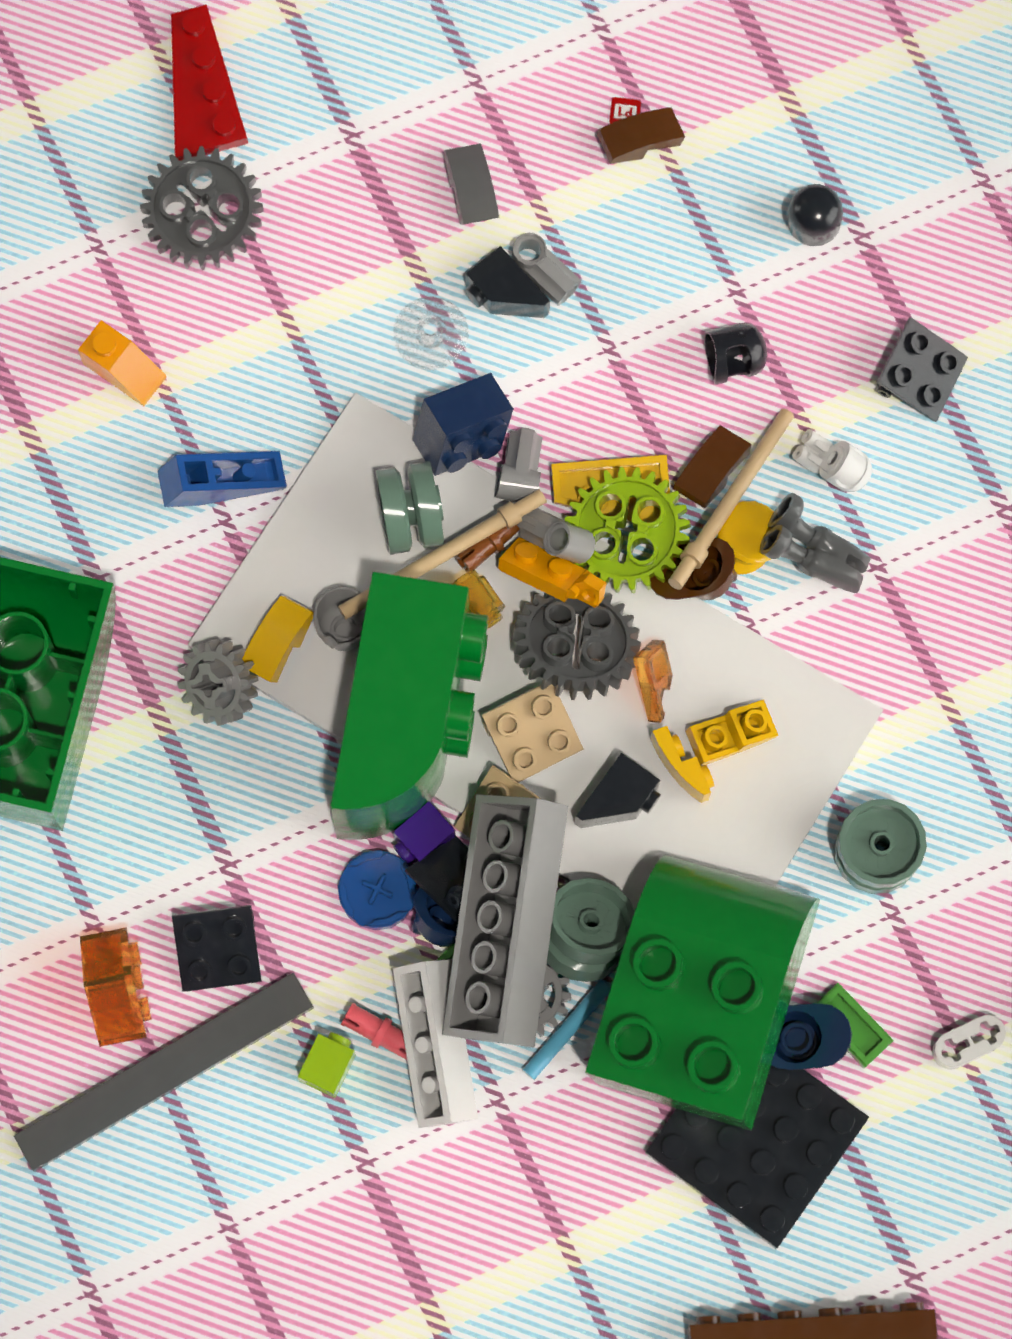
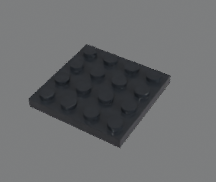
M771 1065L751 1131L676 1109L645 1154L774 1249H778L865 1125L869 1116L804 1069L786 1070Z

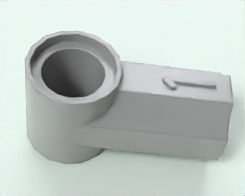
M528 232L517 237L513 245L511 258L557 306L564 303L580 286L582 280L547 248L546 242L538 234ZM524 249H532L538 254V258L528 261L523 259L519 252Z
M522 427L519 430L510 431L505 453V463L502 464L495 498L518 502L538 490L541 472H538V464L543 437L539 436L535 430Z
M540 508L521 517L522 522L517 525L520 529L521 538L545 549L549 555L578 564L585 563L590 559L595 549V539L589 530L574 526Z

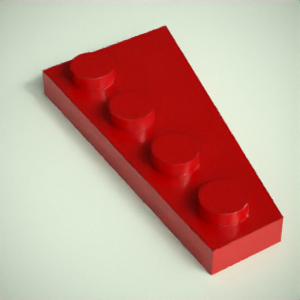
M207 4L172 13L171 38L175 157L179 161L183 160L185 148L189 150L192 157H196L200 146H203L205 155L213 153L215 148H218L220 152L248 144L246 131Z

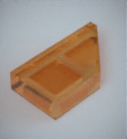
M652 640L633 657L648 722L660 723L665 716L662 706L664 690H670L673 674L664 640Z

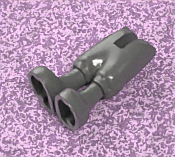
M795 493L788 494L770 518L768 527L771 529L764 535L761 541V554L770 559L783 557L795 561L798 568L806 575L813 578L816 577L845 591L858 593L864 578L861 573L866 572L871 557L851 542L833 533L832 530L823 526L813 528L801 518L804 509L803 499ZM792 538L800 540L808 548H804L799 544L795 543L792 540Z

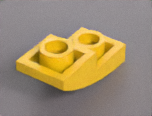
M281 595L259 625L244 653L242 660L244 662L253 661L254 663L249 671L269 682L277 683L292 648L301 647L313 620L314 611Z
M764 699L729 710L723 716L692 725L686 730L700 766L743 752L778 736Z
M667 726L653 730L650 740L671 776L696 800L701 803L708 801L711 795L710 788L714 787V781L707 765L700 766L697 756L681 761L680 758L685 756L682 743L677 734L671 736Z

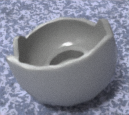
M340 586L325 591L315 603L313 618L316 632L322 641L332 649L350 651L360 645L366 608L347 620L344 619L338 609L339 605L360 594L356 589Z

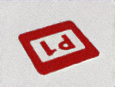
M613 97L609 123L611 124L639 114L641 111V100Z

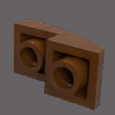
M672 107L651 110L618 120L600 128L596 133L610 164L642 160L648 150L681 146L685 139L683 130Z
M720 425L685 467L675 482L673 489L705 509L726 487L728 476L750 454L752 444Z

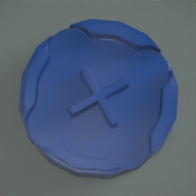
M382 850L364 852L352 859L345 867L338 884L340 905L347 917L360 927L371 930L390 929L404 921L414 907L413 897L417 892L416 882L404 872L409 865L400 857L398 858L396 855Z

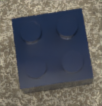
M492 373L485 374L423 399L413 442L424 460L430 461L434 476L447 471L449 473L457 472L467 463L479 458L489 459L501 450L514 408Z

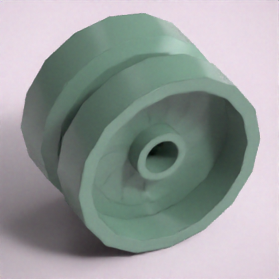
M430 461L410 464L407 470L410 489L407 490L403 489L401 474L395 467L375 470L390 555L410 552L412 547L411 526H416L419 542L425 549L444 545L441 522L444 520L439 488L438 485H435Z
M890 799L870 800L857 806L844 820L834 843L835 863L842 877L854 888L870 894L890 893L904 886L922 864L927 849L926 831L919 817L905 804ZM878 841L886 845L883 851L875 847Z
M582 878L570 881L557 891L547 963L557 973L570 980L583 982L604 979L615 971L635 913L630 900L619 888L599 879Z

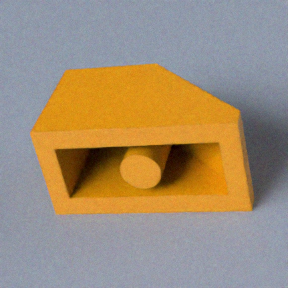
M102 320L78 349L83 365L143 407L167 378L166 374L131 340Z

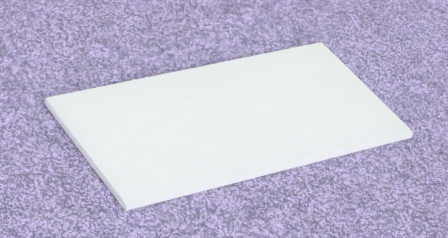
M355 392L188 643V647L192 649L195 645L219 639L220 643L232 641V651L242 648L246 651L259 625L281 595L314 611L316 601L325 591L340 586L356 589L362 593L370 588L372 572L392 575L439 548L425 549L419 542L416 526H411L412 547L410 552L390 555L385 533L375 470L395 467L401 474L403 489H410L407 474L410 464L426 462L413 442L416 428ZM473 462L467 463L457 472L449 473L447 471L434 476L435 485H438L443 509L444 520L441 522L444 544L497 514L498 508L510 502L509 500L495 498L499 478ZM544 505L538 507L565 521L564 517ZM520 531L504 544L505 548L499 554L493 553L472 574L465 572L467 567L465 566L462 569L453 557L417 578L469 587V612L488 615L486 632L488 641L481 682L460 678L458 690L475 693L473 708L475 718L468 758L447 755L444 777L433 797L460 815L464 812L492 765L509 776L492 737L488 736L482 722L484 720L481 715L542 683L541 677L533 680L528 679L531 667H519L521 656L514 655L516 642L512 641L517 617L522 615L524 604H532L536 593L544 598L546 593L500 571L498 568L499 558L520 537ZM601 539L595 544V551L599 554H608L614 549V547ZM621 552L618 562L624 563L626 561V554ZM609 581L605 587L604 597L608 594L613 595L611 600L612 606L624 603L625 607L622 616L633 615L632 627L640 629L637 640L641 642L636 667L632 668L629 680L622 679L618 690L609 685L607 695L604 697L595 689L591 700L585 697L583 691H578L575 700H571L569 690L564 689L559 697L584 750L519 782V784H522L543 800L568 806L559 876L569 882L582 878L604 880L619 888L630 900L634 911L653 868L664 855L776 886L884 709L699 598L665 599L656 595L652 588L647 590L642 581L637 582L635 593H631L628 583H623L620 592L616 593L613 581ZM575 614L576 625L573 633L575 635L572 667L578 669L577 663L580 652L578 641L581 629V616ZM313 618L301 647L292 648L278 682H269L249 671L250 675L258 676L259 681L252 683L251 686L342 742L359 647L350 651H338L335 648H330L318 636ZM551 654L555 657H561L560 655ZM764 699L778 736L743 752L707 764L714 781V787L710 788L711 795L709 800L703 803L699 802L676 782L663 765L650 740L652 731L667 726L671 736L677 734L685 752V756L680 759L685 761L695 757L686 734V730L690 726L723 716L729 710ZM621 753L660 779V784L656 791L661 794V797L648 814L642 810L634 820L580 828L574 824L576 815Z

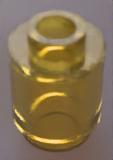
M472 570L452 583L453 585L469 587V612L488 615L487 629L496 625L503 618L501 612L504 610L505 605L484 575L479 576L476 570Z

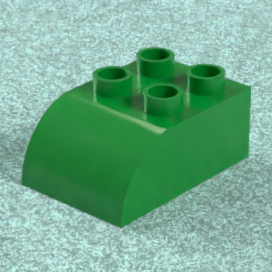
M0 557V816L63 831L108 663L115 618V586L111 582Z
M372 572L330 807L337 839L362 840L395 831L428 801L430 802L433 799L444 777L447 755L468 758L475 711H473L475 693L458 691L460 678L481 682L488 635H486L488 615L469 612V587Z
M662 856L653 868L637 904L585 1073L598 1085L751 1131L820 899L671 856Z

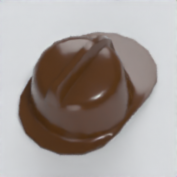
M715 538L707 549L708 556L699 569H694L682 589H675L668 583L673 571L667 568L662 570L665 582L662 583L654 576L650 578L651 588L656 595L665 599L679 600L696 597L701 600H714L721 597L730 588L732 582L737 580V573L734 570V550L727 541ZM687 544L678 545L682 550L687 546ZM673 557L672 559L676 567L681 562V558Z

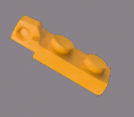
M518 537L499 558L498 568L500 571L563 602H566L568 598L578 599L596 608L604 599L607 584L605 581L568 560L549 555L545 549L521 537Z

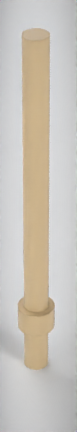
M787 409L780 410L695 541L687 544L680 555L681 562L668 580V583L673 588L682 589L694 569H699L708 556L707 549L793 420L794 415L791 411Z
M538 489L514 504L511 501L497 509V514L392 575L417 579L502 528L510 529L522 522L521 517L547 503L544 494ZM370 588L338 606L345 620L366 608Z

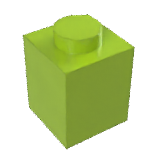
M330 1032L328 1037L318 1033L298 1074L299 1082L336 1098L356 1057L355 1050L349 1048L352 1042L333 1032Z

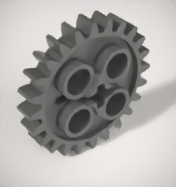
M203 146L199 147L196 157H192L189 150L185 148L183 153L184 159L181 161L173 154L169 155L172 166L167 168L158 163L157 168L161 176L158 178L149 175L147 177L148 182L153 189H142L143 198L150 201L140 205L141 213L150 215L142 220L144 228H153L147 234L149 241L155 242L161 239L157 246L158 252L162 254L170 249L169 258L172 263L176 262L180 256L184 257V265L187 269L191 266L193 260H198L201 270H205L207 260H212L216 268H220V257L224 255L233 263L235 261L233 250L237 249L240 252L246 253L247 248L243 240L256 241L257 239L255 232L250 228L262 227V220L254 215L264 212L263 204L255 202V200L262 197L261 189L251 188L256 183L255 175L243 177L247 171L246 164L243 162L234 168V155L229 154L224 160H220L218 148H215L211 157L205 155ZM199 176H207L212 180L211 184L204 189H198L192 185L193 181ZM183 185L200 206L204 207L208 204L211 216L220 224L226 226L227 230L223 232L218 229L203 210H199L196 213L193 200L179 191L177 187ZM231 201L239 205L238 210L230 215L219 211L220 206L225 202ZM172 202H181L185 205L183 212L178 215H170L165 210ZM204 227L212 231L210 238L205 241H197L192 237L194 231L198 228Z
M536 593L532 604L525 603L522 615L517 617L512 641L516 642L514 655L521 656L520 668L531 667L528 675L529 680L538 677L542 678L540 687L542 690L552 684L556 686L555 696L557 697L564 689L569 690L571 700H575L578 691H583L585 697L591 700L595 689L604 697L607 695L609 685L618 690L622 679L629 680L632 668L636 667L641 642L637 640L640 629L632 627L634 616H622L625 604L621 603L612 606V594L606 595L603 601L595 608L578 599L568 598L566 602H563L547 593L545 598ZM575 614L581 616V629L578 641L580 648L577 663L578 669L572 667L575 635L573 634L576 625ZM551 654L560 655L561 657H555Z

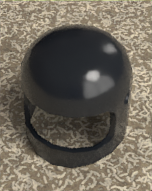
M809 184L799 189L791 198L787 218L788 228L793 237L804 245L814 247L823 246L837 236L842 224L843 207L838 194L829 186Z
M738 323L705 331V352L715 385L726 383L728 377L746 375L751 377L764 369L767 361V347L762 333L756 326L750 323ZM742 355L743 360L736 359L735 357Z

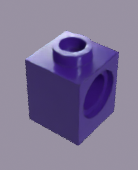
M428 801L393 832L394 840L397 842L393 848L408 865L412 861L415 863L417 861L420 862L432 851L456 837L455 829Z

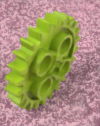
M620 467L618 478L613 479L611 474L605 470V482L600 484L596 479L590 478L593 488L591 492L581 488L578 489V493L583 501L582 503L570 502V508L577 514L576 516L565 517V521L574 526L589 530L594 536L595 544L599 539L608 537L615 541V547L608 554H599L594 549L589 560L585 563L574 564L582 568L588 565L589 568L587 570L595 576L600 575V579L607 584L609 581H613L616 593L620 592L623 583H628L631 593H635L637 582L641 581L647 590H650V578L655 576L662 583L665 582L662 570L667 568L674 572L677 567L672 559L673 557L680 558L683 552L678 545L690 542L689 536L680 533V531L691 527L690 520L679 519L680 516L687 512L686 505L674 506L680 498L679 492L674 491L666 494L669 488V481L666 479L656 485V475L653 471L646 479H642L639 467L635 468L632 477H627L624 468ZM635 497L636 504L631 520L634 530L637 532L629 533L626 561L619 563L623 536L618 528L626 527L629 499ZM609 500H616L622 504L621 511L615 516H606L601 512L602 506ZM647 506L657 507L661 511L659 518L649 523L639 518L640 512ZM637 545H651L654 548L653 555L647 560H637L633 557V551Z

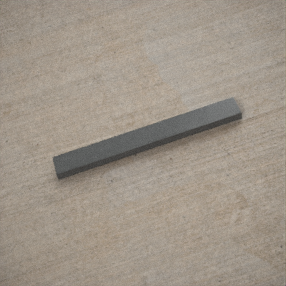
M292 973L13 1137L32 1171L35 1172L311 1011L314 1007L295 974Z

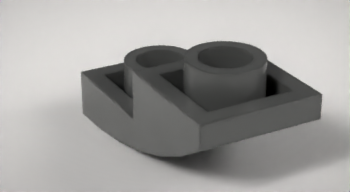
M481 143L443 150L450 188H454L460 225L500 218L489 167Z

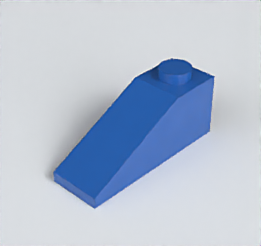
M280 451L175 455L157 471L164 507L201 506L280 491L287 488Z

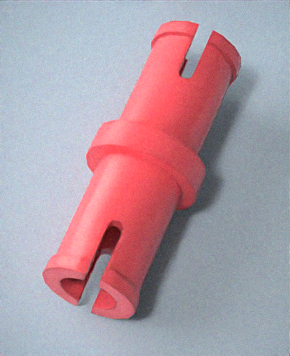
M353 1002L341 1026H345L371 1040L373 1047L378 1049L379 1046H382L407 1060L403 1030L393 1026V1020L387 1017L383 1020Z

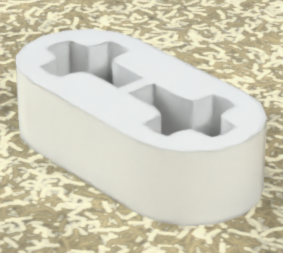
M980 1016L938 1038L933 1046V1058L938 1066L943 1069L954 1070L995 1051L1003 1044L1006 1039L1005 1025L995 1016ZM980 1024H984L987 1028L994 1027L997 1034L992 1037L994 1044H990L986 1039L975 1044L973 1043L971 1037L976 1036L982 1030ZM945 1041H949L952 1046L963 1041L965 1042L967 1048L957 1054L959 1061L954 1062L952 1057L944 1058L941 1052L946 1048Z

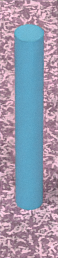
M599 980L523 1068L522 1071L532 1080L539 1076L608 996L611 990L610 986L604 981Z

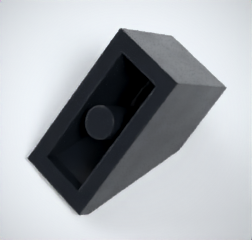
M501 246L466 273V295L476 307L479 308L483 305L490 314L545 318L550 313V300Z
M621 753L576 815L574 824L580 828L634 820L642 810L648 814L661 797V794L656 791L659 787L660 779Z

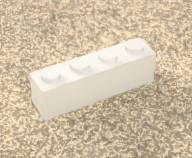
M452 959L423 961L393 968L418 1129L479 1119L466 1039L442 1035Z

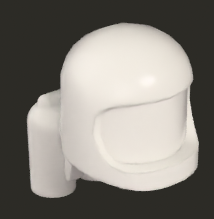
M808 429L803 434L802 443L804 444L794 450L792 455L794 460L811 472L820 473L823 479L845 492H856L868 483L872 475V464L865 453L847 441H840L833 445L831 441L812 429Z

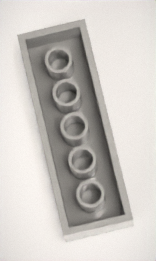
M476 794L442 1035L535 1048L568 812L567 805L538 798Z

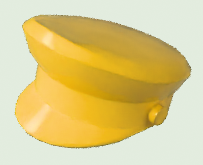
M756 501L739 502L717 538L727 541L734 550V570L739 575L752 573L762 567L766 561L771 560L761 554L760 545L764 535L771 529L768 527V523L774 511L767 505Z

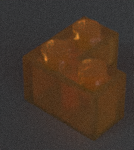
M127 927L80 936L83 985L99 1047L147 1038L145 1021L152 1020V1013L148 996L140 997L139 989H144L145 986L140 966L142 965V958L138 941H130Z

